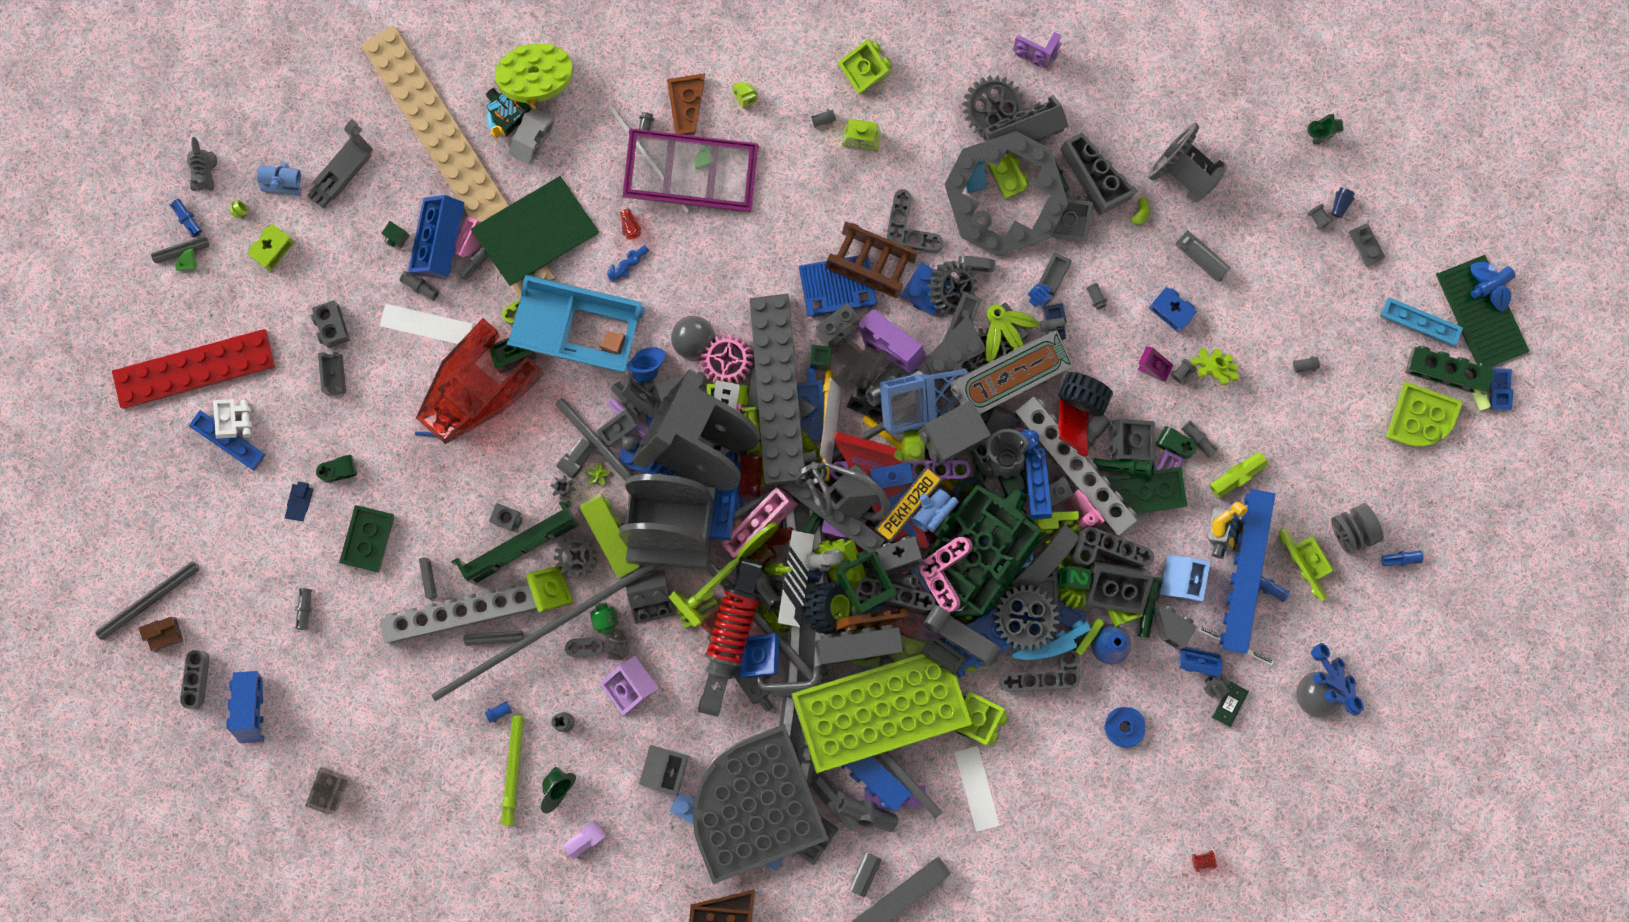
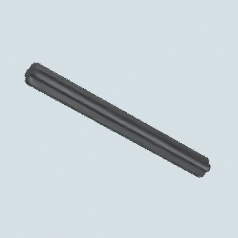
M193 561L188 563L95 631L97 637L100 640L107 638L199 571L198 565Z

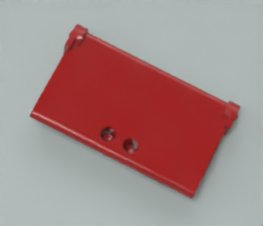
M1060 400L1059 439L1076 449L1079 455L1086 457L1089 453L1087 449L1089 414Z

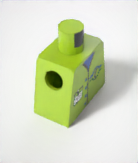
M849 119L844 128L842 146L878 151L881 137L878 124Z

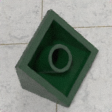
M509 338L489 346L494 366L500 374L537 359L535 353L507 346Z

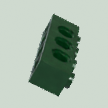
M1425 346L1415 347L1411 351L1405 373L1471 393H1475L1474 389L1481 391L1483 395L1488 393L1494 369L1489 368L1487 364L1470 363L1468 359L1458 357L1457 359L1449 357L1450 354L1446 352H1432L1430 348ZM1426 360L1433 361L1434 368L1428 367ZM1446 365L1453 367L1454 374L1446 371ZM1470 371L1474 378L1468 379L1465 372Z

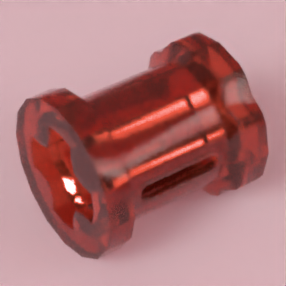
M1213 850L1201 855L1192 854L1193 867L1196 873L1200 872L1201 869L1217 868Z

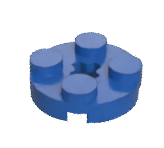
M1116 708L1105 719V734L1109 741L1116 746L1124 748L1135 746L1145 735V720L1141 713L1134 708ZM1121 722H1128L1130 724L1128 726V728L1130 729L1129 732H1122L1120 730Z

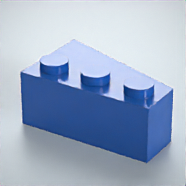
M258 671L233 672L232 680L229 682L231 699L228 700L230 718H227L226 721L227 730L231 732L239 743L264 742V735L260 734V723H264V716H260V706L263 703L262 676Z

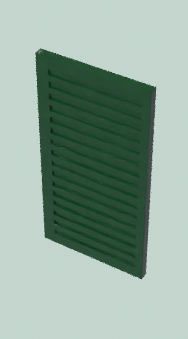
M1482 255L1440 273L1438 272L1436 277L1458 325L1463 327L1462 334L1476 364L1484 363L1490 368L1527 353L1529 349L1509 305L1503 312H1500L1492 304L1490 294L1485 297L1479 296L1476 299L1472 297L1471 292L1475 290V286L1480 284V282L1471 273L1470 266L1477 262H1488L1486 255Z

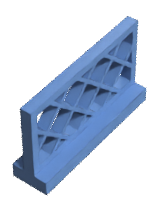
M966 369L931 375H919L925 380L928 422L943 415L950 405L954 408L958 407L953 403L956 398L954 395L948 399L943 393L949 385L951 386L950 382L955 376L967 374ZM941 378L945 381V384L938 391L935 388L934 379ZM940 397L947 401L941 411L936 407V402ZM925 445V454L929 455V450Z

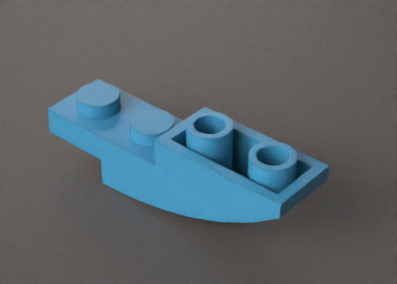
M1078 620L1071 625L1072 628L1068 631L1060 630L1053 635L1054 639L1047 638L1048 645L1041 642V649L1034 645L1033 651H1030L1028 646L1025 651H1021V645H1019L1012 652V657L1014 659L1033 660L1065 653L1077 647L1075 638L1090 631L1091 626L1087 620L1084 622Z

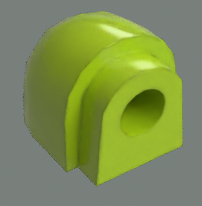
M747 82L732 84L733 94L742 109L757 101L758 93L751 84Z

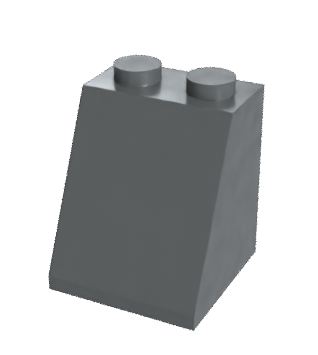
M972 400L924 424L918 431L921 441L929 450L931 460L937 466L978 449L991 436Z

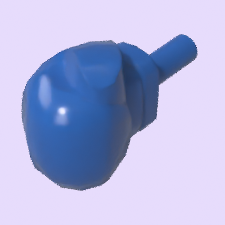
M1027 429L1020 432L1028 441L1026 452L1028 454L1034 453L1039 460L1043 459L1042 454L1037 450L1039 447L1038 433L1035 430L1030 431Z

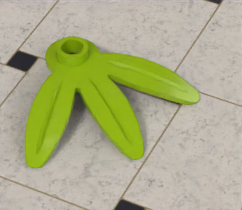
M991 305L986 312L987 319L991 322L985 346L987 361H993L998 352L1001 331L1007 342L1015 350L1023 346V342L1012 324L1036 328L1039 326V322L1026 313L1017 311L1006 312L1001 305ZM994 311H997L1000 316H996Z

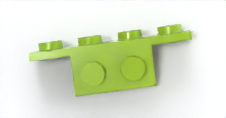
M1283 528L1279 531L1280 542L1283 546L1288 547L1291 552L1289 553L1290 558L1295 564L1298 563L1301 568V576L1305 581H1309L1312 586V594L1322 602L1328 596L1318 579L1334 571V567L1314 535L1295 544L1287 529Z

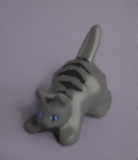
M192 137V151L187 155V164L190 167L191 173L190 189L195 191L196 189L203 190L206 187L209 191H212L214 189V181L211 175V168L217 165V157L212 151L201 150L196 137Z

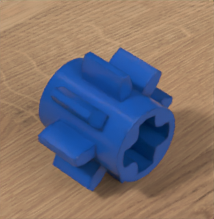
M1036 284L1028 293V296L1031 297L1029 302L1034 307L1038 305L1041 307L1045 306L1052 298V295L1049 294L1051 289L1046 284L1042 286Z

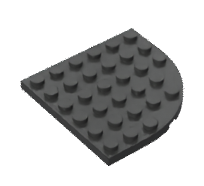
M785 724L746 738L726 749L713 761L700 781L694 800L693 827L699 850L713 884L829 840Z

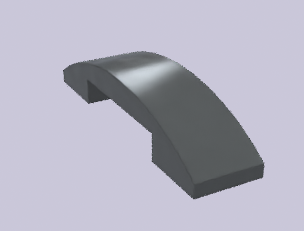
M1064 523L1051 537L1050 543L1025 569L1023 568L1015 576L1010 584L1013 587H1017L1019 591H1021V585H1025L1027 590L1030 585H1033L1035 589L1067 556L1079 540V535Z

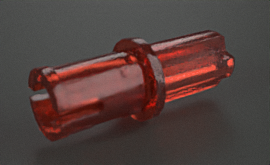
M788 527L783 530H776L765 543H768L771 547L785 544L786 541L791 539L793 528Z

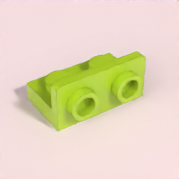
M1011 151L1002 158L998 167L991 163L988 164L1005 200L1026 191L1027 184L1029 183L1026 174L1022 173L1019 168L1020 162L1017 156H1013Z

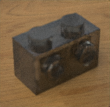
M320 767L305 806L325 814H333V811L336 812L340 805V800L338 799L340 793L345 791L348 784L346 780L347 775L327 767Z

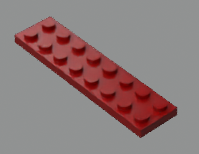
M262 329L112 370L120 408L125 409L275 368L267 330Z

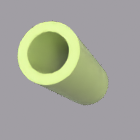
M1474 389L1475 393L1472 394L1479 410L1482 411L1490 408L1491 404L1487 395H1483L1481 391Z

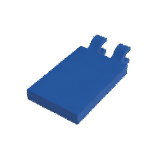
M815 367L807 368L808 382L797 383L798 396L815 406L817 410L802 418L801 428L804 430V432L802 431V437H805L807 434L813 442L822 441L824 421L822 381H816Z

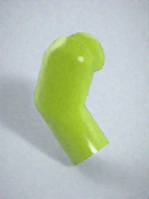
M1148 198L1138 200L1140 210L1131 217L1134 225H1142L1149 218Z

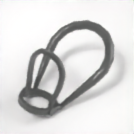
M812 462L801 469L795 476L796 484L799 487L810 489L816 506L823 517H829L832 510L831 497L828 491L830 486L823 481L828 474L826 467L863 482L879 497L881 510L876 513L865 512L860 518L877 521L884 519L889 513V500L885 491L869 476L858 471L827 462ZM817 469L823 470L821 474H819ZM809 471L813 472L815 479H808L806 482L800 481ZM818 483L820 484L825 495L827 504L826 511L824 510L818 497V494L816 492V489L814 487V485Z

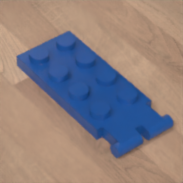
M1017 601L1014 605L1017 612L1023 609L1021 601ZM997 607L988 616L980 617L967 625V627L1001 648L1000 654L1012 647L1014 642L1007 645L1008 638H1000L1004 632L996 631L1000 624L994 623L995 620L999 619V616L994 613L1001 610ZM1010 614L1011 618L1042 622L1041 618L1030 617L1028 614ZM1014 621L1012 629L1014 632H1018L1021 628L1020 623ZM1038 624L1032 626L1033 633L1041 629ZM942 640V642L966 658L956 673L958 678L966 675L964 671L974 665L977 668L983 664L951 643H946L945 640Z

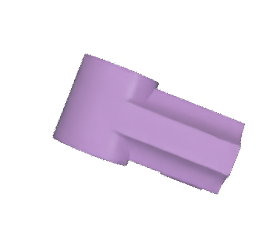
M593 820L563 846L568 855L575 859L607 836L597 822Z

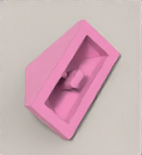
M466 217L457 236L455 254L465 257L477 252L482 247L471 231L472 227L480 223L478 220Z

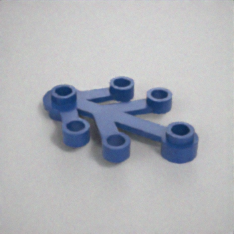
M1320 643L1314 646L1311 651L1312 657L1316 661H1321L1330 675L1328 677L1320 671L1313 675L1314 682L1319 686L1326 684L1342 694L1341 696L1334 689H1331L1324 693L1326 701L1328 703L1336 701L1344 705L1346 711L1353 716L1361 714L1364 704L1356 696L1355 678L1352 675L1345 677L1344 661L1338 657L1332 660L1330 664L1327 659L1330 657V650L1327 645Z

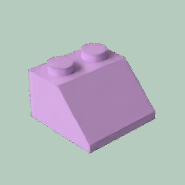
M636 656L619 665L600 683L622 716L659 689Z

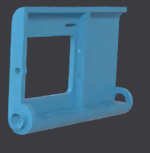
M525 275L521 299L507 346L625 373L638 319L643 318L645 307L639 301ZM581 311L627 322L628 329L621 354H612L568 343L567 339L574 313Z

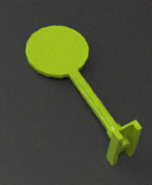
M773 522L753 536L738 552L737 558L729 562L696 595H692L687 599L681 591H674L669 596V599L694 627L697 625L701 626L706 621L696 610L701 601L738 566L742 557L747 558L759 549L775 533L778 525Z

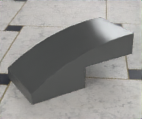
M823 817L821 820L829 840L797 853L813 865H815L839 829Z

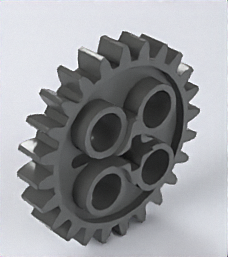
M989 75L987 81L982 77L980 78V84L975 81L973 83L974 88L969 87L967 89L970 94L964 95V98L968 100L962 103L963 106L967 107L962 113L968 114V117L964 120L971 121L968 126L969 128L976 127L974 133H977L979 130L982 131L981 137L986 135L984 129L991 126L988 122L989 116L994 117L996 122L1001 121V116L1004 119L1009 118L1012 120L1015 113L1026 111L1021 108L1025 101H1020L1019 99L1023 94L1016 93L1019 87L1012 88L1013 81L1009 84L1006 83L1007 77L1003 78L1002 81H1000L999 75L994 80ZM992 89H996L999 92V98L992 96ZM977 101L984 103V110L977 108ZM996 104L997 108L992 111L990 107ZM1005 104L1011 107L1010 114L1004 112L1003 106Z
M1021 585V591L1017 587H1013L1014 594L1007 591L1008 598H1000L1003 605H996L1001 609L1000 612L994 613L999 616V619L995 620L994 623L1000 624L996 631H1003L1004 633L1000 638L1007 637V645L1014 642V649H1017L1019 645H1021V651H1025L1027 646L1030 651H1033L1034 645L1041 649V642L1048 645L1047 638H1055L1052 631H1059L1054 627L1055 624L1061 623V621L1056 620V617L1061 615V613L1055 612L1059 605H1052L1051 603L1055 598H1047L1048 591L1041 594V587H1038L1036 591H1034L1033 585H1030L1028 590L1025 585ZM1017 601H1021L1023 604V609L1020 612H1017L1014 608ZM1038 603L1043 606V612L1040 615H1037L1034 611ZM1010 614H1028L1030 617L1044 618L1045 622L1011 618ZM1014 621L1020 623L1021 628L1018 632H1014L1012 629ZM1034 624H1038L1041 628L1038 635H1034L1032 632Z

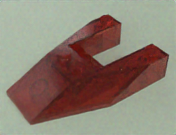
M484 318L442 360L416 416V419L445 445L503 413L529 391L544 375L542 368L528 356L500 385L475 363L500 337L498 330Z

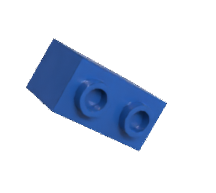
M1166 286L1150 305L1149 309L1176 332L1180 333L1197 311L1194 310L1195 307L1189 301H1183L1176 290L1173 288L1169 289ZM1175 305L1177 309L1173 312L1171 308Z

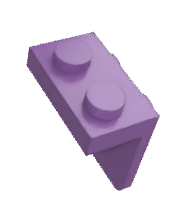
M1054 32L1046 48L1017 35L1013 51L1022 59L1028 58L1032 60L1033 64L1038 67L1044 66L1048 68L1051 60H1056L1059 55V49L1062 45L1060 42L1061 35Z

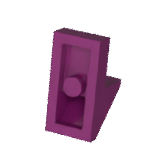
M1146 346L1138 363L1139 371L1163 382H1166L1173 367L1169 360L1153 347Z

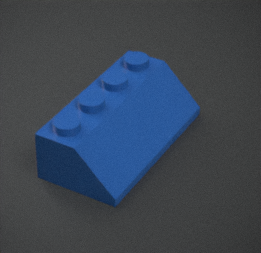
M447 195L423 198L408 268L410 274L433 278H449L452 270L453 255L456 251V240L460 232V221L464 213L463 201Z

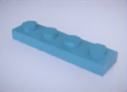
M1390 297L1386 299L1380 314L1381 318L1452 347L1457 345L1463 327Z

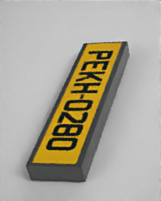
M926 466L892 506L886 517L874 529L891 542L921 506L920 496L923 494L929 496L942 479Z

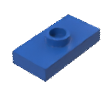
M910 462L869 469L871 479L877 482L881 488L914 482Z

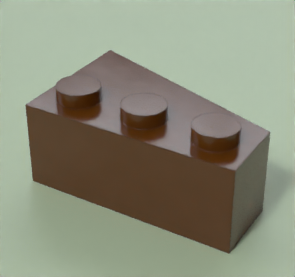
M755 889L691 904L689 922H753Z

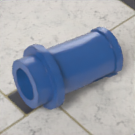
M505 701L492 709L488 708L485 715L489 723H496L497 719L509 713L511 714L512 710L508 702Z

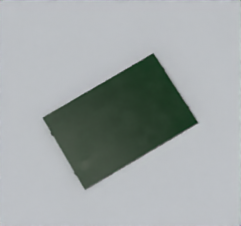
M561 176L471 228L478 242L509 286H512L525 278V275L532 274L599 233Z

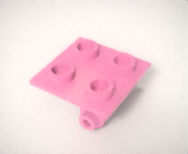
M1079 489L1063 503L1070 512L1078 511L1079 520L1076 524L1079 525L1081 530L1090 527L1097 528L1104 522L1101 513L1091 505L1088 497Z

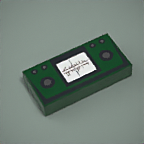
M1230 682L1227 686L1229 692L1221 698L1211 717L1228 727L1232 726L1249 693L1248 690L1233 682Z

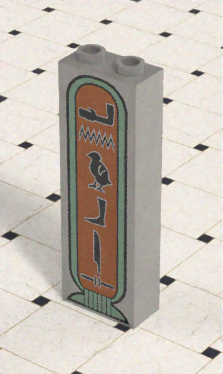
M1057 330L951 381V391L958 399L960 405L972 400L979 414L1073 367V364Z

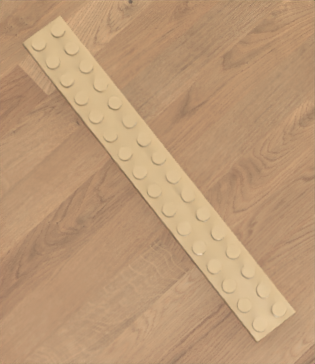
M394 25L361 44L364 52L458 200L464 202L463 208L468 216L481 223L508 207L505 199ZM547 265L530 274V276L551 281L555 280ZM524 278L513 284L520 298Z

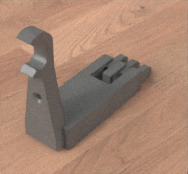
M353 119L344 128L350 139L313 181L315 187L308 194L310 199L314 198L313 201L316 204L322 200L319 205L321 208H325L332 199L335 200L371 157L370 153L373 149L359 134L362 128Z

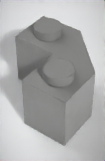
M538 108L526 112L515 135L509 141L510 149L508 154L529 165L538 156L542 140L551 133L555 117Z

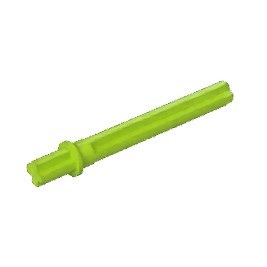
M519 715L512 716L504 800L503 804H501V807H503L501 825L513 826L515 808H517L515 803L524 717Z

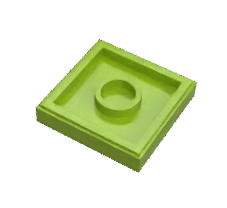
M555 566L526 574L538 613L573 603L564 574L560 573L561 567L556 568Z

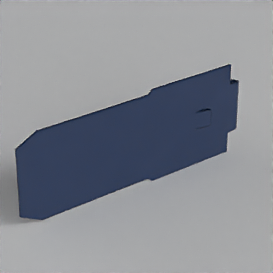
M298 481L297 485L292 484L284 519L304 522L313 489L309 488V483Z

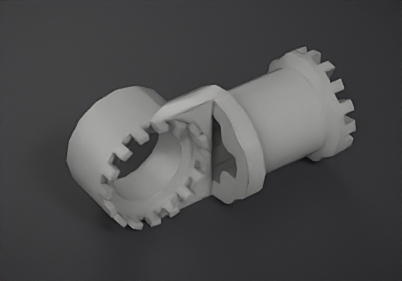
M834 549L821 554L811 552L807 555L808 558L805 561L807 564L805 565L811 571L816 569L828 571L833 563L836 565V562L838 564L839 561L840 563L843 562L841 550Z

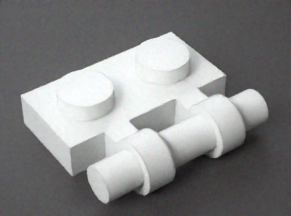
M234 399L213 400L216 439L237 437L236 430H241L243 437L249 438L251 436L252 422L249 419L251 408L248 406V400H241L240 406H234ZM235 415H240L241 421H235Z

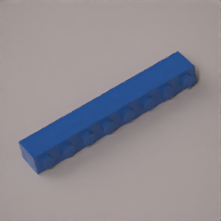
M1251 489L1250 493H1246L1244 505H1248V511L1241 518V525H1244L1243 533L1238 535L1237 545H1241L1240 552L1235 553L1234 565H1237L1236 573L1232 572L1230 584L1234 585L1233 592H1229L1227 597V604L1230 605L1229 613L1225 612L1223 624L1227 625L1226 632H1222L1220 637V644L1223 645L1224 650L1248 653L1276 495L1272 492Z

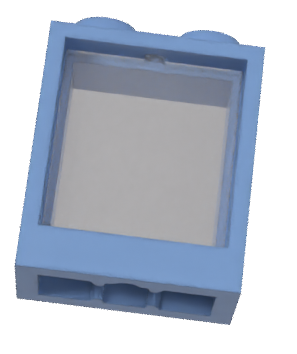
M915 374L880 382L883 425L891 434H901L905 430H919L924 424L928 423L925 380Z

